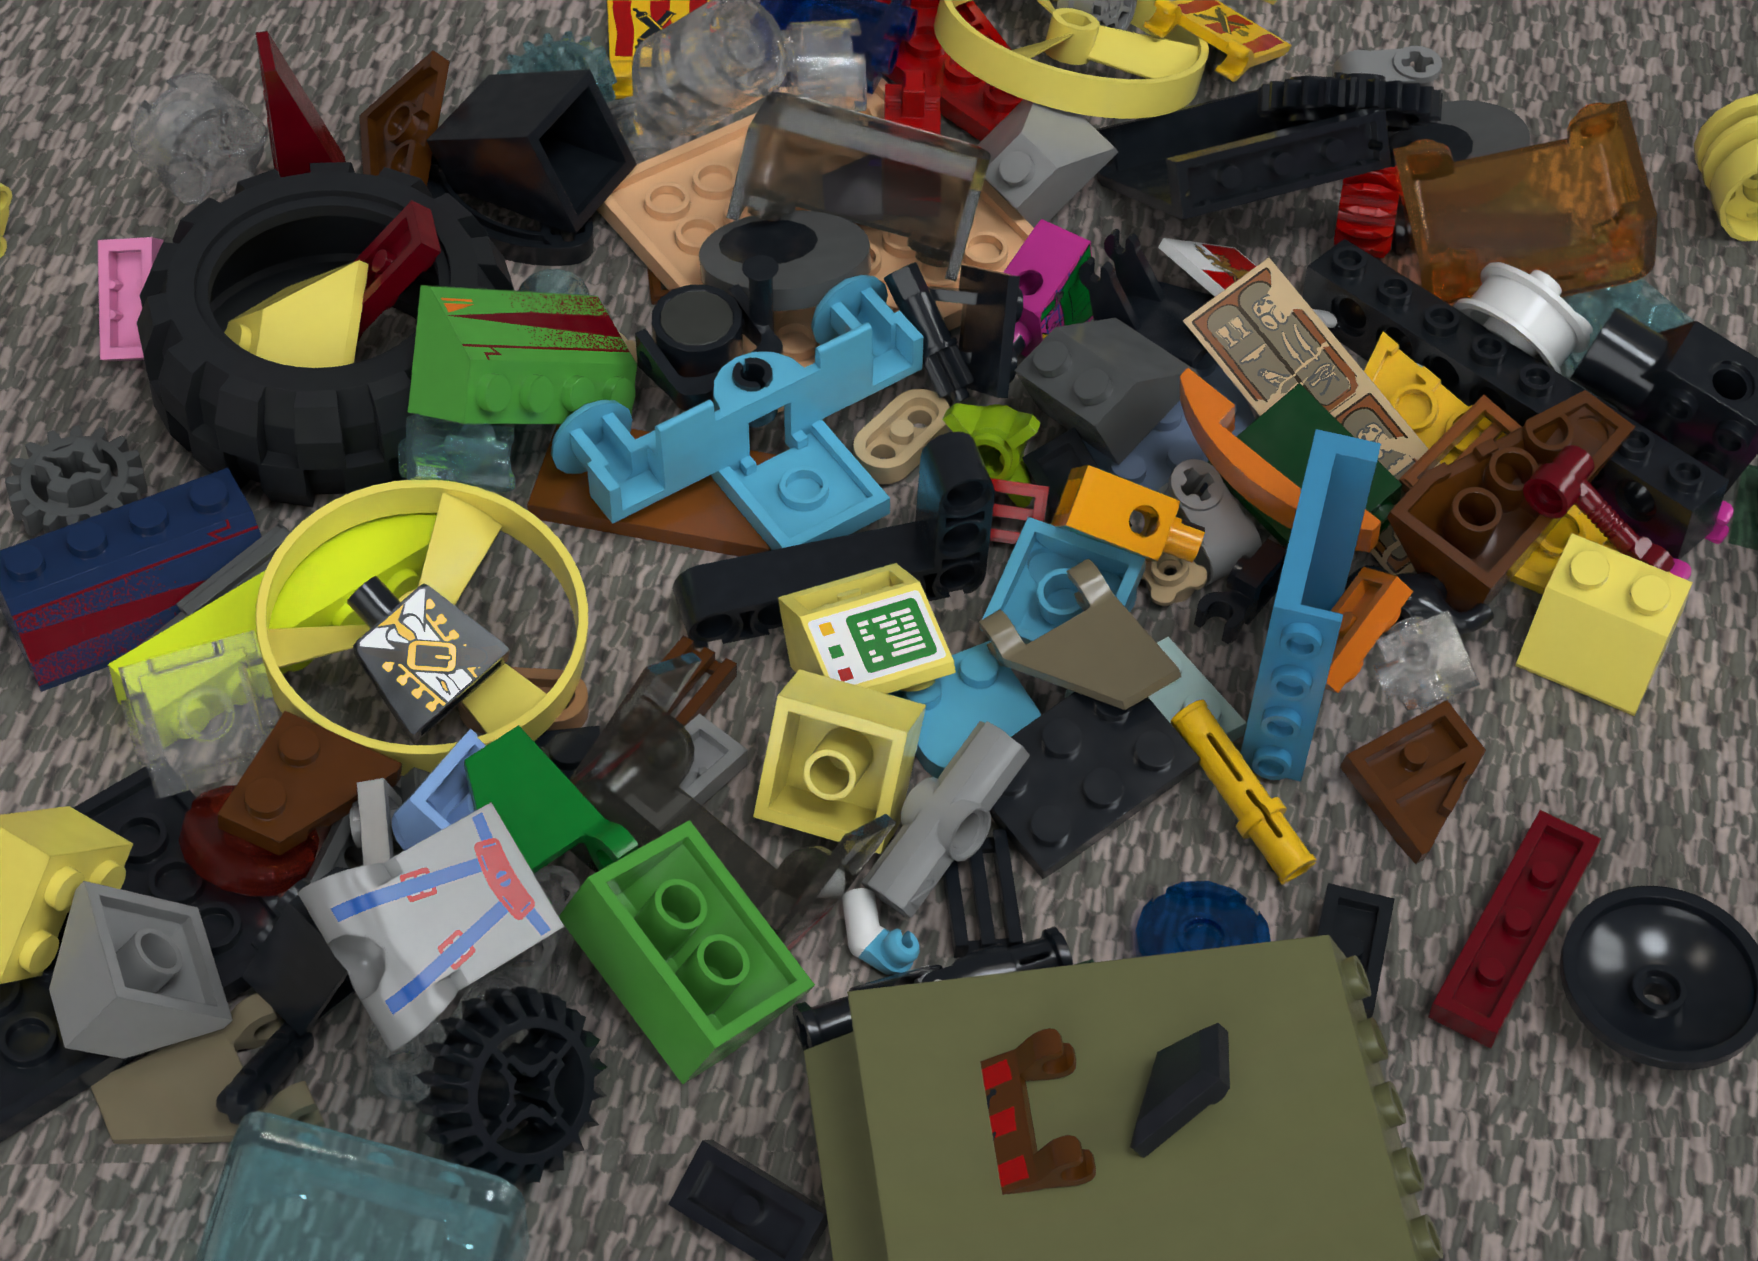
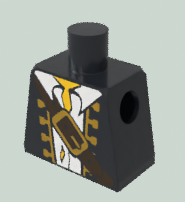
M374 576L359 587L347 600V604L370 628L353 645L354 655L405 735L413 744L420 740L509 659L510 649L502 641L425 583L400 602L377 576Z

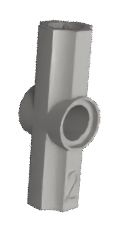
M979 721L938 779L935 777L925 778L910 791L901 810L902 828L861 883L865 888L875 892V896L904 917L912 918L954 860L958 862L967 860L982 846L991 826V814L989 811L1030 756L1029 753L1002 729L988 721L986 723Z

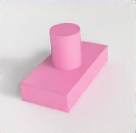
M144 237L98 240L100 360H144L137 321L142 311L140 294L163 243L162 239Z

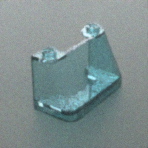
M260 1111L249 1112L243 1116L231 1141L195 1261H526L530 1252L525 1199L513 1184L484 1171L276 1114Z

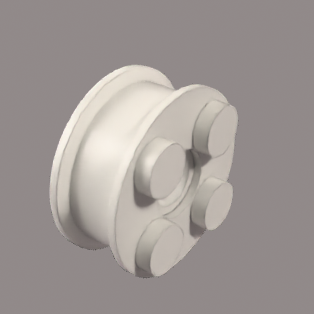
M1502 262L1489 263L1481 271L1480 279L1482 285L1471 299L1462 298L1453 305L1454 308L1485 326L1487 330L1520 348L1559 374H1561V365L1571 353H1582L1590 345V334L1593 332L1591 324L1583 316L1575 312L1559 296L1562 293L1560 285L1552 277L1540 270H1533L1529 275L1518 268Z

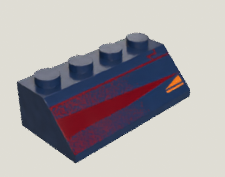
M225 468L0 550V609L40 691L43 692L106 668L109 663L136 648L181 612L176 603L262 536L252 509L230 470Z

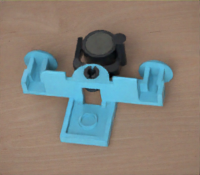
M764 254L753 255L742 264V271L749 280V298L739 284L729 288L728 293L709 285H686L676 288L661 297L652 310V337L646 328L635 333L637 366L672 399L678 408L685 412L656 425L654 431L635 440L630 434L633 419L628 408L615 400H599L587 403L568 415L555 432L551 456L556 467L566 474L588 472L590 496L612 524L711 475L713 480L771 550L850 535L890 514V497L822 419L922 370L923 335L900 310L894 313L886 304L888 297L886 285L878 278L870 275L846 278L828 290L816 306L811 328L814 338L820 346L815 348V363L804 368L791 357L783 355L782 341L774 333L773 277L777 274L779 265L771 256ZM743 334L757 346L754 351L743 355ZM784 406L785 444L790 449L757 465L750 456L749 428H758L769 424L775 419L778 408Z

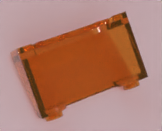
M1626 100L1609 104L1601 102L1592 103L1583 107L1569 122L1567 138L1456 162H1454L1452 152L1448 146L1430 139L1417 140L1408 146L1393 149L1394 166L1417 284L1451 306L1459 299H1471L1482 285L1480 279L1481 271L1487 264L1493 262H1502L1518 268L1529 275L1533 270H1540L1548 274L1560 285L1562 289L1560 297L1631 283L1643 278L1654 268L1658 216Z

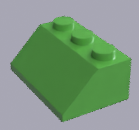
M690 820L587 877L559 915L564 926L682 1084L687 1083L736 1051L815 986Z

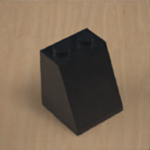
M590 69L488 75L426 140L451 188L568 233H577L637 165Z

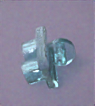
M414 414L406 418V438L398 444L399 473L401 477H406L407 480L451 481L476 486L488 491L507 493L515 489V477L510 463L514 428L491 424H463Z

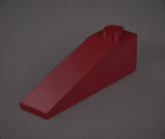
M268 31L256 32L274 169H277L280 177L310 173V163L346 162L344 154Z

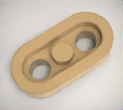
M911 389L899 394L857 433L853 444V456L878 484H892L904 479L920 464L923 448L937 436L949 432V427L942 420L946 410L950 408L948 402L944 397L939 398L936 392L927 389ZM921 423L927 427L917 428L913 424Z

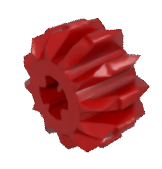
M1388 167L1343 179L1334 245L1346 239L1376 258H1384L1390 252L1402 175L1398 167Z

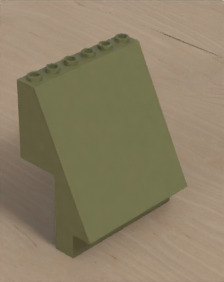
M1330 935L847 991L853 1032L804 1050L833 1261H1437L1443 1259V1250L1436 1228L1427 1214L1421 1216L1415 1193L1424 1190V1181L1420 1167L1412 1150L1408 1146L1402 1148L1397 1126L1406 1123L1405 1111L1395 1086L1391 1081L1384 1082L1379 1062L1389 1057L1387 1046L1376 1020L1373 1017L1367 1019L1362 999L1371 996L1367 975L1358 957L1354 955L1347 958ZM1219 1023L1228 1031L1230 1089L1226 1096L1218 1103L1210 1104L1148 1156L1141 1157L1130 1145L1157 1052L1199 1030ZM1048 1028L1056 1029L1062 1036L1063 1043H1070L1074 1048L1076 1069L1072 1074L1058 1079L1026 1081L1037 1150L1039 1151L1047 1143L1065 1135L1075 1136L1081 1142L1082 1149H1089L1094 1155L1096 1175L1093 1180L1077 1186L1044 1188L1038 1191L1002 1195L980 1061L1016 1049L1028 1037L1038 1031Z

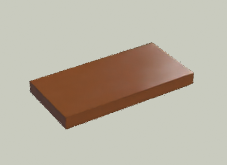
M561 424L556 425L527 504L528 511L538 519L738 557L771 551V548L722 491L711 475L612 524L590 496L588 472L566 474L556 467L551 456V447L554 434ZM631 429L630 432L635 440L650 433L637 429ZM750 450V456L757 465L777 456L775 454Z

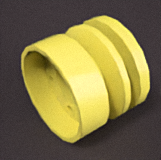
M1758 94L1737 99L1716 111L1700 128L1694 142L1695 161L1702 173L1704 184L1710 190L1711 201L1720 224L1730 237L1739 241H1758Z

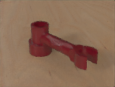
M1575 445L1563 447L1551 463L1540 465L1524 484V497L1528 504L1539 514L1548 518L1558 519L1564 517L1572 506L1575 505L1584 515H1587V519H1591V523L1595 524L1596 528H1599V531L1603 533L1604 537H1607V540L1618 552L1666 572H1669L1675 565L1672 556L1667 550L1657 544H1653L1647 537L1639 536L1627 523H1624V519L1620 518L1619 514H1616L1611 505H1607L1608 502L1603 500L1598 491L1586 480L1594 471L1595 465L1592 457L1584 449Z

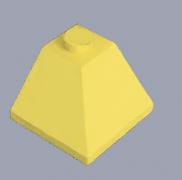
M358 260L288 286L230 320L224 333L244 350L268 361L283 365L324 368L352 364L355 359L369 264Z

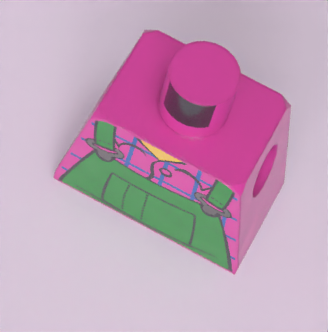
M1043 219L1037 223L1003 272L1020 276L1019 288L1023 294V311L1019 321L1015 323L1013 342L1017 358L1020 354L1027 357L1055 327L1090 322L1093 319L1089 291L1079 279L1080 267L1088 258L1092 257L1091 241Z

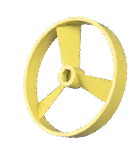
M972 0L939 1L934 23L935 35L944 51L955 62L974 76L1002 91L1036 104L1066 112L1103 118L1139 119L1166 115L1178 111L1195 98L1209 55L1208 43L1178 24L1163 38L1142 27L1145 20L1148 21L1157 9L1154 6L1155 0H1137L1135 13L1130 23L1151 36L1101 26L1097 18L1089 13L1073 8H1059L1055 10L1050 0H1036L1052 14L1046 39L1043 42L1014 50H1009L987 38L973 28L959 14L955 7ZM1045 52L1052 59L1070 65H1083L1091 60L1146 79H1116L1087 75L1050 66L1031 58Z
M401 480L372 485L337 498L316 510L285 538L269 562L260 584L256 603V630L260 666L269 692L282 714L284 711L290 712L401 762V776L407 774L414 767L431 773L457 742L438 745H406L376 740L349 731L328 720L309 706L289 685L279 669L351 649L355 642L370 630L368 625L269 629L272 610L281 589L295 568L325 541L358 524L399 514L437 513L419 586L424 583L454 605H456L499 532L502 531L509 534L538 555L561 583L574 614L577 636L575 645L564 672L547 694L505 663L463 700L462 703L486 734L477 738L486 746L518 725L535 741L550 728L556 718L566 708L579 683L585 662L588 634L586 591L580 572L571 554L546 524L517 503L476 486L443 480ZM414 590L405 593L403 596H401L399 598L400 602H402Z

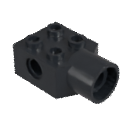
M1616 307L1576 367L1570 380L1613 405L1621 413L1728 479L1726 494L1758 454V358L1698 321L1656 332Z

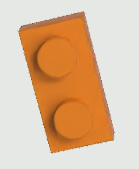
M1363 567L1332 608V612L1343 614V619L1325 689L1339 693L1342 687L1354 679L1360 672L1365 656L1382 633L1388 631L1397 622L1402 606L1413 593V590L1398 576Z

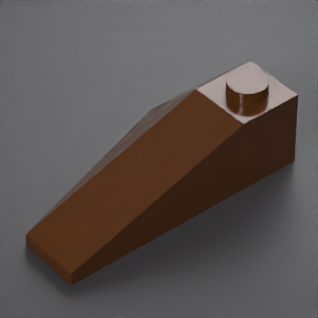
M1584 390L1529 418L1523 427L1496 441L1491 438L1475 446L1473 452L1449 465H1446L1444 462L1428 470L1389 512L1387 519L1417 574L1421 572L1430 573L1444 584L1447 590L1446 601L1458 612H1464L1472 609L1477 603L1489 605L1561 519L1545 517L1528 504L1523 493L1526 481L1540 465L1551 463L1563 447L1575 445L1589 453L1594 461V471L1586 479L1591 483L1631 435L1636 426L1587 390Z

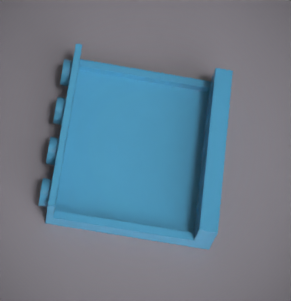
M1318 429L1315 431L1240 752L1251 770L1265 779L1281 780L1288 778L1296 781L1302 780L1343 619V614L1332 612L1331 610L1345 591L1381 443Z

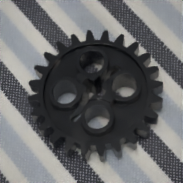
M1335 72L1333 77L1295 76L1285 79L1284 82L1270 81V84H1262L1259 87L1258 115L1261 118H1269V121H1282L1283 124L1303 125L1377 107L1386 110L1388 132L1407 131L1409 128H1413V126H1427L1428 124H1437V121H1441L1443 93H1441V90H1434L1433 86H1420V83H1403L1400 80L1385 81L1386 77L1378 74Z

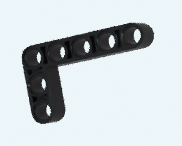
M948 432L937 436L923 448L920 456L915 522L701 564L682 572L674 581L672 589L688 638L694 641L695 647L704 648L709 647L707 642L721 639L722 643L726 644L769 635V629L783 627L778 597L897 563L920 581L928 602L951 597L949 592L963 590L964 594H968L977 590L984 582L986 576L995 490L974 439L964 432Z

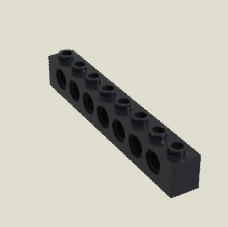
M1346 239L1340 241L1307 266L1303 299L1312 309L1325 310L1334 314L1337 318V324L1335 328L1328 329L1340 343L1366 361H1369L1382 332H1384L1399 344V349L1415 363L1425 366L1441 379V384L1465 405L1473 406L1485 395L1522 427L1529 418L1585 390L1520 348L1487 330L1485 326ZM1602 401L1636 427L1590 484L1603 497V500L1608 502L1607 505H1611L1616 514H1619L1620 518L1624 519V523H1627L1639 536L1647 537L1653 544H1657L1667 550L1672 558L1680 560L1713 531L1729 480Z

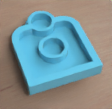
M991 641L952 655L956 673L935 679L932 686L913 692L898 690L888 693L889 695L926 705L915 755L923 768L937 779L979 721L984 723L988 721L1011 737L1041 716L1039 709L1011 668L1000 666L997 659L989 652L987 644Z

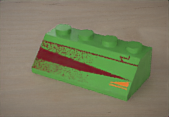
M421 285L408 406L409 413L463 424H562L568 415L584 404L599 400H615L628 408L632 416V407L635 401L637 363L598 296Z

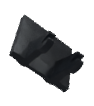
M1114 229L1104 241V250L1107 256L1113 260L1114 267L1109 261H1106L1100 268L1099 277L1094 271L1095 259L1090 257L1079 269V279L1089 291L1093 321L1117 318L1194 369L1208 351L1183 320L1213 299L1214 296L1158 281L1141 249L1140 241L1135 233H1131L1126 238L1125 248H1123L1119 243L1120 231L1119 229Z
M961 265L959 288L928 286L934 301L963 304L959 349L975 380L966 385L968 389L996 398H1008L1009 383L1014 380L1016 375L1014 370L1017 368V355L1013 348L1015 323L1019 321L1023 311V294L1019 288L1020 276L972 265Z

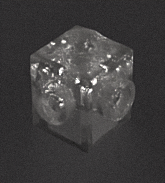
M1449 610L1426 620L1421 616L1402 620L1388 630L1389 635L1376 640L1384 658L1383 661L1373 664L1380 684L1388 700L1400 696L1407 712L1420 710L1421 713H1424L1446 700L1452 705L1457 700L1456 694L1480 685Z

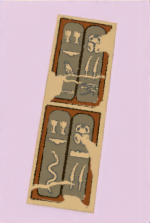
M1270 258L1264 260L1183 320L1260 416L1300 383L1355 438L1381 443L1378 461L1398 481L1429 450ZM1401 490L1400 500L1406 495L1403 490ZM1390 525L1379 535L1378 544L1371 550V553L1391 575L1412 573L1415 569Z

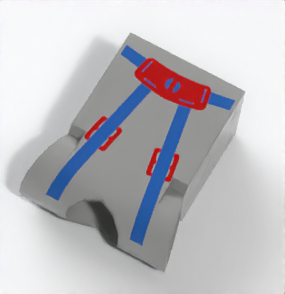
M492 802L399 853L383 864L374 863L347 869L317 880L297 892L332 953L347 970L356 994L390 1052L404 1046L421 1033L443 1012L459 990L564 927Z

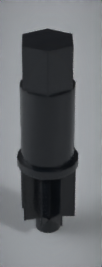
M917 263L909 264L884 277L898 309L923 335V365L939 398L950 394L955 404L971 397L966 385L975 380L957 345L958 341L956 337L952 338Z

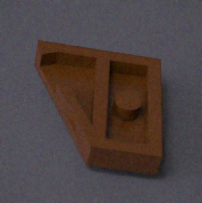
M1448 700L1347 754L1340 768L1397 844L1417 864L1423 861L1431 850L1436 837L1463 793L1464 787L1477 768L1486 749Z
M284 711L217 814L218 828L281 856L307 840L308 835L314 829L321 826H330L348 815L352 808V803L358 800L357 782L384 778L391 787L397 785L401 778L402 763L290 712Z

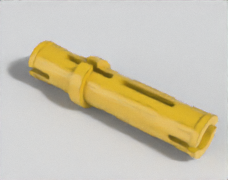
M1198 700L1189 704L1171 719V725L1201 759L1199 764L1206 776L1214 784L1239 820L1235 827L1242 838H1251L1278 876L1277 879L1281 885L1306 873L1315 865L1317 859L1313 854H1310L1284 817L1287 808L1279 797H1270L1243 759L1242 754L1234 746L1210 712L1205 700Z

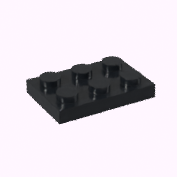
M1073 692L1011 736V738L1025 748L1030 756L989 812L999 828L1006 829L1008 839L1025 860L1044 879L1197 770L1201 759L1149 697L1124 710Z

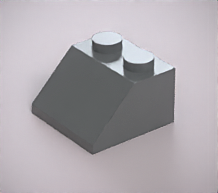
M1117 318L1055 327L1014 370L1039 410L1068 430L1075 427L1082 440L1118 465L1180 401V375L1189 368L1200 377L1195 369Z

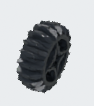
M517 986L510 990L493 988L485 991L483 1000L471 998L470 1000L461 1001L462 1019L449 1017L448 1019L440 1020L447 1038L443 1044L433 1042L432 1044L425 1045L431 1056L436 1059L432 1071L426 1070L416 1075L423 1084L431 1086L430 1095L416 1104V1106L422 1110L423 1114L434 1117L423 1133L430 1137L431 1141L442 1144L438 1155L448 1164L459 1166V1171H462L465 1176L479 1181L488 1179L489 1183L502 1187L514 1186L517 1181L525 1184L540 1183L543 1170L551 1173L564 1170L563 1151L569 1153L584 1151L579 1137L582 1127L590 1128L599 1125L592 1114H589L592 1101L607 1097L600 1088L594 1086V1077L606 1069L607 1066L600 1059L590 1057L601 1039L594 1036L592 1032L583 1030L586 1017L575 1009L566 1008V1001L561 1000L557 995L545 992L538 993L537 989L525 986ZM525 1029L529 1031L520 1043L512 1042L504 1052L497 1048L509 1036ZM523 1119L526 1120L527 1124L519 1132L507 1139L496 1142L505 1129L513 1131Z

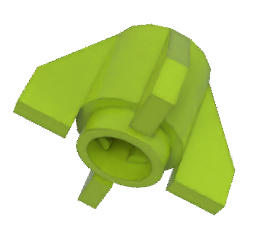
M955 403L946 410L942 420L952 432H964L974 439L990 478L1031 484L1028 469L1022 457H1024L1023 453L1028 439L1037 434L1041 424L1033 414L1019 412L1007 405L1000 404L976 406ZM1006 493L1017 507L1025 508L1031 503L1033 498Z

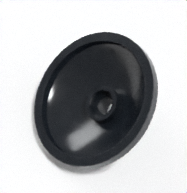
M1633 886L1609 892L1595 899L1572 922L1564 939L1560 955L1562 986L1566 998L1579 1020L1597 1039L1609 1048L1627 1058L1648 1066L1670 1070H1696L1716 1066L1730 1060L1746 1049L1757 1036L1758 944L1733 916L1719 906L1700 896L1675 888ZM1644 995L1657 996L1663 1001L1664 1005L1653 1003Z

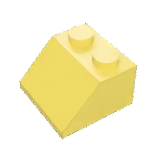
M1571 533L1546 586L1515 666L1635 716L1684 610L1693 582Z

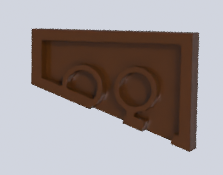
M434 50L359 115L363 174L378 176L382 169L386 167L421 178L427 186L433 153L426 140L438 128L450 64L449 60Z

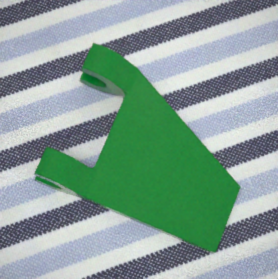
M519 725L465 759L464 770L474 811L492 802L533 874L579 843L585 844L599 871L638 849L639 844L632 834L620 824L605 819Z

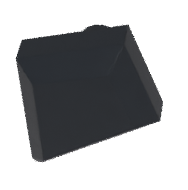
M1219 1023L1199 1030L1157 1052L1130 1145L1141 1157L1148 1156L1210 1104H1216L1226 1096L1230 1089L1228 1031Z

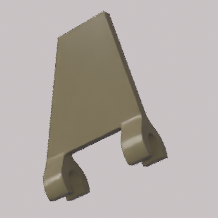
M1086 559L1066 571L1068 578L1079 590L1074 596L1083 612L1034 641L1025 644L1010 619L1001 609L978 622L981 630L991 641L987 644L988 650L997 659L1000 666L1020 671L1124 710L1181 678L1180 670L1117 599L1099 569L1090 559Z
M258 993L245 998L230 1012L233 1020L224 1029L169 1045L111 1072L91 1086L114 1144H191L291 1140L326 1127L306 1081L292 1084L280 1091L264 1109L260 1108L246 1124H233L230 1122L227 1114L218 1111L216 1107L217 1096L243 1068L237 1051L241 1049H256L265 1045L267 1040L281 1027L272 1006Z

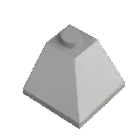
M1023 99L964 159L1035 227L1041 219L1049 222L1118 151L1081 114L1050 108Z
M83 881L76 888L49 987L65 1048L125 1059L224 1029L233 1020L198 907Z

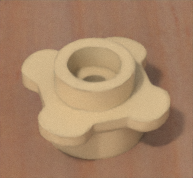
M1162 552L1158 561H1146V569L1141 579H1145L1152 601L1157 605L1168 606L1185 601L1193 594L1194 590L1204 587L1207 582V571L1205 567L1197 565L1194 561L1191 563ZM1168 568L1176 570L1174 575H1166L1164 572Z

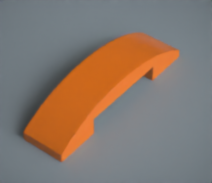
M1187 368L1180 375V402L1186 421L1203 453L1219 474L1248 502L1267 516L1292 529L1301 488L1232 434L1235 429V404L1191 369ZM1366 509L1355 551L1370 553L1378 544L1381 521Z

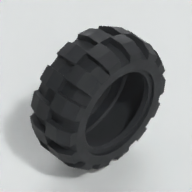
M351 162L310 163V173L280 177L277 169H273L238 181L234 196L221 203L208 197L180 220L172 239L173 243L163 242L140 294L142 311L137 321L153 405L170 435L188 452L192 451V456L210 473L228 468L240 490L249 480L261 483L262 491L271 501L313 507L315 494H349L372 485L401 481L411 476H415L418 479L427 473L435 479L457 465L464 452L463 439L478 445L491 424H463L408 412L416 331L399 345L373 358L348 365L324 368L295 367L268 361L244 350L224 333L230 320L282 289L352 263L411 200L431 209L441 253L436 257L432 266L428 270L421 272L399 295L396 303L392 306L393 308L399 309L417 319L421 285L514 290L504 256L489 239L488 233L472 213L448 193L433 199L431 192L421 178L386 167L382 169L378 176L355 173Z

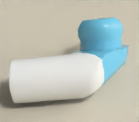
M858 888L844 893L842 904L850 952L886 975L900 974L910 970L920 953V945L915 935L907 931L902 936L900 929L889 931L879 925L875 892L872 890Z

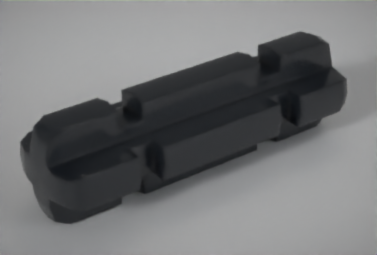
M285 1022L240 1070L232 1082L217 1096L216 1107L218 1111L227 1114L230 1122L233 1124H246L265 1104L267 1098L279 1088L298 1066V1063L313 1049V1034L306 1032L300 1036Z

